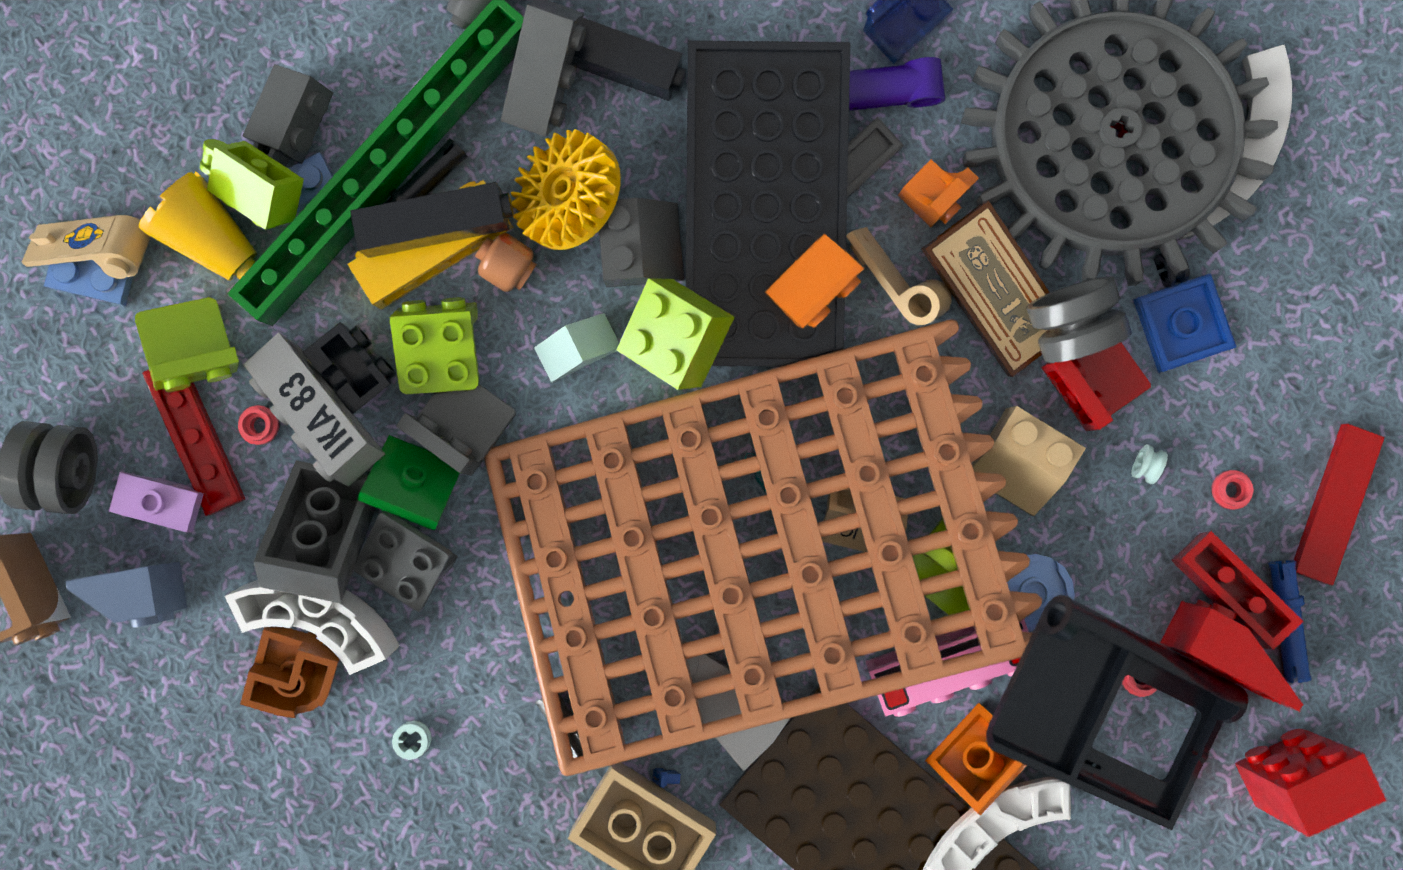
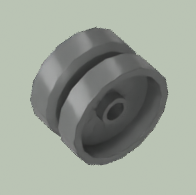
M1106 276L1079 282L1048 293L1027 305L1026 309L1033 328L1047 330L1038 339L1045 362H1065L1098 353L1126 340L1132 334L1125 311L1111 309L1121 299L1114 277Z
M21 421L13 426L4 439L0 451V495L3 502L14 509L41 510L44 508L47 512L76 514L86 505L95 484L98 455L93 434L86 427L66 425L53 427L47 423Z

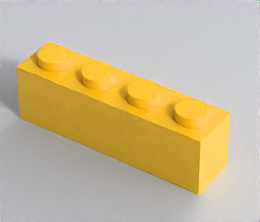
M484 180L480 181L479 183L472 181L463 185L459 189L482 185L486 183ZM508 219L509 228L511 230L514 227ZM507 231L371 258L357 251L354 255L356 259L347 265L372 305L382 310L477 251L487 237L494 240L498 235Z

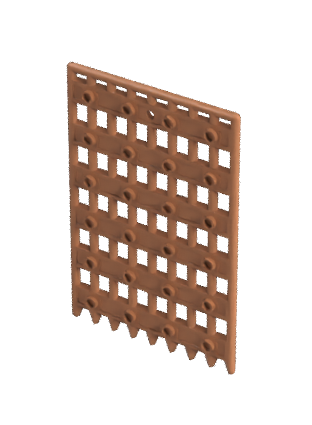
M950 319L492 447L484 460L559 769L563 775L572 776L1017 659L1022 656L1033 632L1021 631L1019 622L1040 608L1042 599L1036 593L1009 591L1007 585L1010 579L1029 566L1030 558L1024 553L997 551L995 542L1017 526L1018 518L1012 513L985 511L983 502L1004 488L1006 479L1001 474L974 472L971 464L993 448L994 439L990 435L962 433L960 427L962 422L981 409L982 400L978 396L951 394L948 385L968 372L971 367V362L967 358L939 356L937 347L958 332L959 324L957 321ZM894 352L900 375L863 385L856 362ZM817 373L823 396L785 406L779 383ZM905 390L912 413L874 423L867 400ZM740 395L746 417L708 428L702 405ZM828 411L834 434L795 445L789 422ZM663 416L669 439L632 449L626 426ZM917 428L923 452L885 462L879 438ZM750 433L756 456L718 466L712 443ZM587 438L592 460L557 470L551 447ZM839 450L845 473L806 483L800 460ZM673 454L679 477L642 487L636 464ZM511 459L516 481L506 484L501 461ZM928 467L935 491L896 501L890 477ZM761 471L767 494L729 504L723 481ZM596 475L602 498L566 508L561 485ZM850 489L856 512L817 522L811 499ZM683 493L689 516L652 526L646 502ZM516 497H520L525 515V520L518 522L515 521L510 500ZM939 506L946 530L907 540L901 516ZM772 510L778 533L739 544L733 520ZM606 514L612 537L576 546L570 523ZM861 528L867 551L828 562L822 538ZM693 531L699 555L662 564L656 541ZM526 535L530 536L535 558L529 560L524 558L520 537ZM951 546L958 570L919 580L912 556ZM782 549L788 573L750 583L744 559ZM616 552L622 576L586 585L580 562ZM872 567L878 591L839 601L833 577ZM704 570L710 594L672 604L666 580ZM539 573L544 597L535 599L529 576ZM963 586L969 610L930 620L924 596ZM793 588L799 612L760 622L754 599ZM565 591L571 592L574 596L573 603L568 607L564 606L561 602V595ZM626 591L632 615L595 624L590 601ZM883 607L890 631L850 641L844 617ZM714 610L720 633L683 643L677 619ZM548 612L554 636L544 638L539 615ZM974 626L981 650L942 660L935 636ZM804 628L810 652L771 662L765 638ZM636 631L642 654L605 664L600 640ZM894 647L901 672L861 682L855 657ZM725 649L731 673L693 683L687 659ZM558 652L564 675L554 678L548 654ZM815 668L821 693L782 703L776 678ZM646 670L652 694L615 704L610 680ZM735 689L741 714L703 723L697 699ZM568 691L574 715L563 717L558 694ZM656 710L662 735L625 744L620 720ZM578 731L583 755L574 758L568 733Z

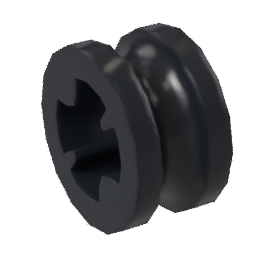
M1162 253L1155 256L1154 262L1157 270L1167 269V271L1159 273L1164 287L1174 286L1176 280L1179 283L1189 280V265L1188 269L1175 275L1167 266Z

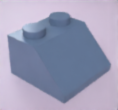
M180 562L152 565L65 581L68 591L114 623L131 620L132 628L175 619L174 611L187 608Z

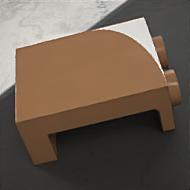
M32 534L0 535V598L12 621L10 628L0 632V643L12 640L14 645L17 646L32 639L38 641L60 631L58 624L71 618Z

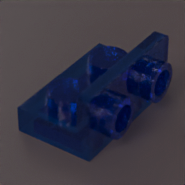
M877 0L865 13L868 18L863 31L885 56L895 64L952 13L953 8L946 0Z

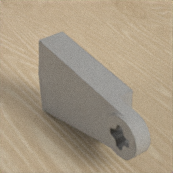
M710 654L687 659L693 683L731 673L728 665ZM735 689L697 699L703 723L741 714ZM790 718L716 737V739L739 767L745 771L773 744Z

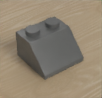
M644 198L618 199L611 216L599 231L603 281L606 287L644 285L648 278L674 279L677 282L684 281L678 203Z

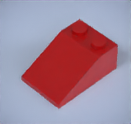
M1199 599L1196 604L1181 601L1160 641L1161 644L1264 699L1300 712L1303 703L1249 628L1234 621L1237 616L1235 612L1219 604L1213 603L1211 605Z

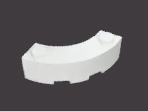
M258 580L244 584L225 596L242 633L256 628L272 626L285 628L295 626L316 634V639L324 643L337 655L349 675L386 660L400 646L391 629L377 612L348 590L344 594L342 603H336L259 587Z

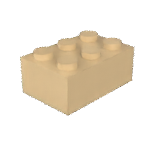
M621 762L610 765L573 824L568 839L616 870H695L716 836V822Z

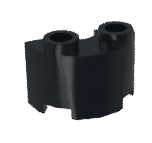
M340 322L304 350L303 353L317 371L333 386L336 395L348 410L354 414L392 383L390 379L396 375V372L382 356L378 359L375 358L367 348L372 342L357 325L350 330Z

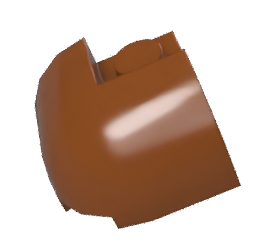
M264 627L254 664L248 672L240 705L289 718H296L299 713L313 711L318 706L322 707L331 691L340 659L330 648L316 639V634L310 631L304 633L285 627Z

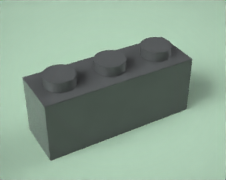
M533 0L527 4L501 116L502 122L544 137L556 126L560 127L562 125L567 110V104L562 103L565 89L569 90L576 74V66L571 65L574 52L580 51L586 34V27L581 26L584 16L583 12L549 0Z

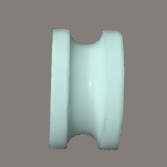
M1148 444L1143 446L1133 464L1132 477L1141 478L1144 476L1146 483L1149 484L1157 482L1166 466L1167 452L1159 450L1156 453L1153 446Z
M408 721L394 733L392 739L393 749L403 759H417L429 748L432 739L431 732L422 722ZM405 731L408 734H413L415 731L419 733L421 738L417 743H421L420 749L414 745L409 749L403 744L407 737H403Z

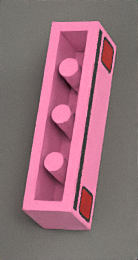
M1021 620L1019 622L1021 631L1029 632L1025 620ZM974 626L935 636L942 660L981 650ZM896 651L865 661L871 679L901 672ZM1020 658L878 695L885 717L891 714L897 717L912 713L916 710V706L928 701L932 703L944 702L951 699L956 691L968 687L972 690L981 689L990 685L993 678L1004 674L1012 676Z

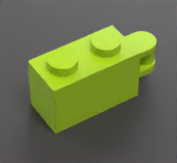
M216 139L204 141L200 170L209 176L207 190L221 199L225 205L236 209L251 219L255 225L264 229H271L290 223L296 218L304 181L302 177L246 141L226 144Z

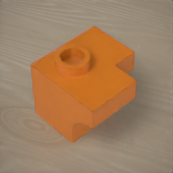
M930 159L902 188L898 196L930 227L939 219L946 224L962 208L957 201L975 184L979 177L968 167L958 173L946 172Z

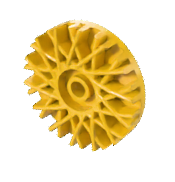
M574 129L573 132L566 130L567 138L558 133H553L552 140L550 138L545 139L550 147L546 151L537 146L533 147L534 156H527V159L533 163L530 171L519 167L518 171L523 176L515 178V182L522 186L521 193L511 191V195L516 198L512 201V206L520 211L515 213L513 217L518 221L516 225L524 230L522 232L524 235L538 244L553 250L574 248L588 241L599 232L611 216L620 192V168L614 153L596 137L588 132L585 135L577 129Z

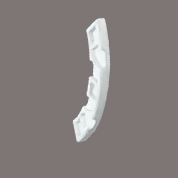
M1285 44L1248 55L1242 59L1246 82L1267 77L1269 85L1254 98L1247 99V109H1249L1247 121L1262 119L1278 121V129L1269 137L1260 139L1245 138L1243 157L1263 161L1270 165H1274L1283 146L1292 106V80ZM1237 174L1230 191L1248 200L1264 180H1254ZM1218 206L1207 219L1212 225H1215L1229 216L1230 213ZM1190 231L1183 237L1179 238V240L1185 239L1195 234L1192 231Z
M1043 777L1007 787L981 816L973 808L962 815L939 840L928 857L923 870L975 869L982 859L998 845L997 843L1009 834L1041 823L1071 820L1070 785L1054 777Z

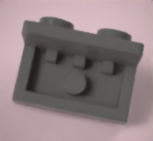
M383 510L378 515L355 564L354 572L419 612L425 606L434 587L452 568L458 556L409 523Z

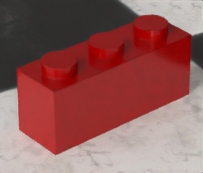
M1212 531L1199 533L1171 560L1213 603L1235 612L1237 616L1234 621L1249 628L1263 649L1274 650L1304 622Z

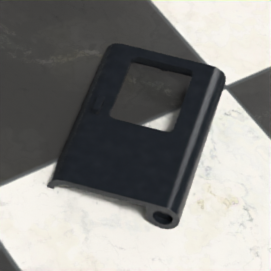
M1059 595L1048 602L989 723L986 740L988 746L993 751L1172 830L1203 764L1208 759L1209 751L1223 722H1236L1243 716L1248 706V695L1245 689L1066 595ZM1127 675L1193 707L1196 711L1193 723L1167 777L1164 779L1151 776L1092 747L1116 694Z

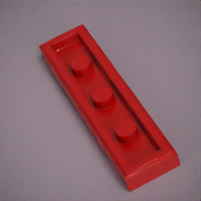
M149 370L142 372L193 489L204 493L201 507L205 516H211L246 500L194 382L190 383V387L179 391L166 392L165 389L155 391Z
M1341 424L1294 557L1296 561V574L1326 585H1334L1385 437L1350 424Z

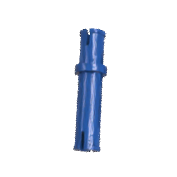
M1282 560L1269 562L1273 592L1302 619L1301 606L1305 602L1304 596L1299 595L1296 561L1286 560V563H1283ZM1302 623L1280 643L1284 678L1289 683H1294L1295 678H1297L1298 683L1312 680Z

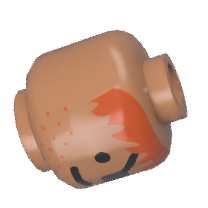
M508 233L498 235L495 240L487 237L475 255L476 258L481 260L478 266V274L504 292H509L514 287L521 290L537 265L532 262L534 254L531 248Z

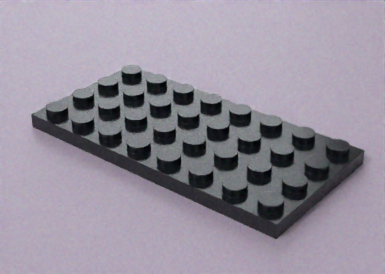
M688 40L686 287L735 317L712 366L781 367L844 349L845 298H838L836 296L827 304L831 312L816 327L813 328L807 324L804 328H801L764 292L823 234H826L846 252L851 42Z

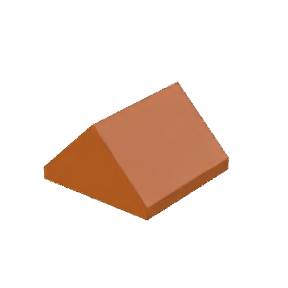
M978 703L925 761L981 816L1027 765L991 750L987 744L986 735L993 715Z

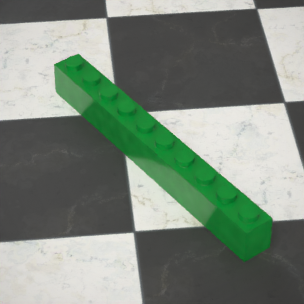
M492 0L227 294L257 321L273 326L354 237L355 233L350 211L383 204L390 197L389 193L394 188L397 189L515 58L524 17L505 0Z

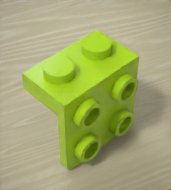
M207 297L140 311L135 315V324L155 391L165 389L166 392L179 391L190 387L192 382L205 379L208 382L222 381L232 377V373L237 372L239 365L235 347H230L218 303L215 299Z
M453 297L441 300L442 305L426 306L425 300H412L401 303L402 308H398L389 317L400 391L403 394H420L475 389L479 384L473 325L478 319L477 302L466 303L464 297Z

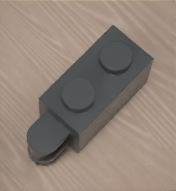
M274 64L243 133V137L253 142L254 147L285 167L289 160L302 164L312 145L321 120L328 109L333 92L309 75Z

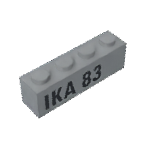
M278 332L243 364L253 377L249 380L250 385L262 397L270 399L274 404L270 408L273 415L284 425L291 426L295 432L291 436L293 441L304 452L308 454L311 452L317 460L313 464L314 468L328 482L335 479L349 487L385 455L355 415L348 410L336 395L335 390L323 375L317 371L305 356L303 350Z

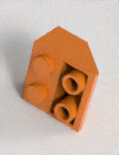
M823 234L764 293L798 327L804 328L808 324L814 328L831 312L827 307L831 300L836 296L844 299L860 284L861 280L857 275L864 268L826 234Z

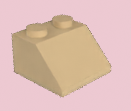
M1014 406L1005 409L991 432L990 436L994 439L993 448L972 463L974 472L1003 475L1006 479L1005 487L996 494L1031 516H1035L1063 486L1086 448L1020 407Z

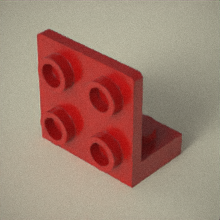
M1122 342L1082 358L1065 362H1047L1041 367L1085 431L1102 429L1113 421L1112 414L1151 387V383Z

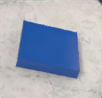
M1211 273L1133 299L1158 373L1237 347Z

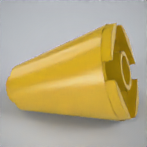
M196 171L195 173L189 172L175 181L159 196L163 200L158 205L156 211L151 206L140 220L139 228L145 234L228 281L235 277L240 280L255 263L253 259L257 252L218 197L207 190L208 183Z

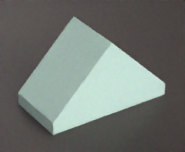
M605 313L565 325L534 347L551 383L616 352L619 342Z

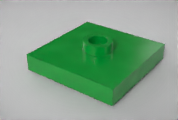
M389 435L382 448L385 455L373 465L359 493L358 501L435 531L460 473L432 452Z

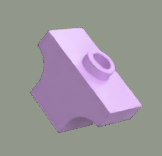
M120 472L109 512L186 533L193 532L204 493L195 491L191 486L169 480Z

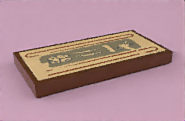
M984 201L921 248V250L1006 375L1013 377L1042 355L1038 339L1047 330L1033 328L1026 308L1032 301L1050 292L991 203Z

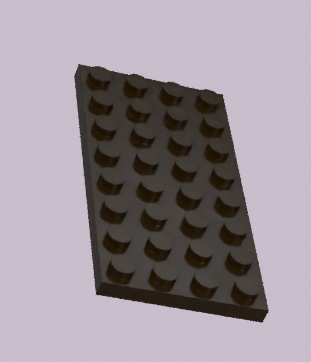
M818 685L810 695L821 693L820 686ZM848 703L790 718L773 744L745 770L719 801V805L794 870H923L928 857L939 840L969 810L964 803ZM1004 838L982 859L975 869L972 868V870H1040Z

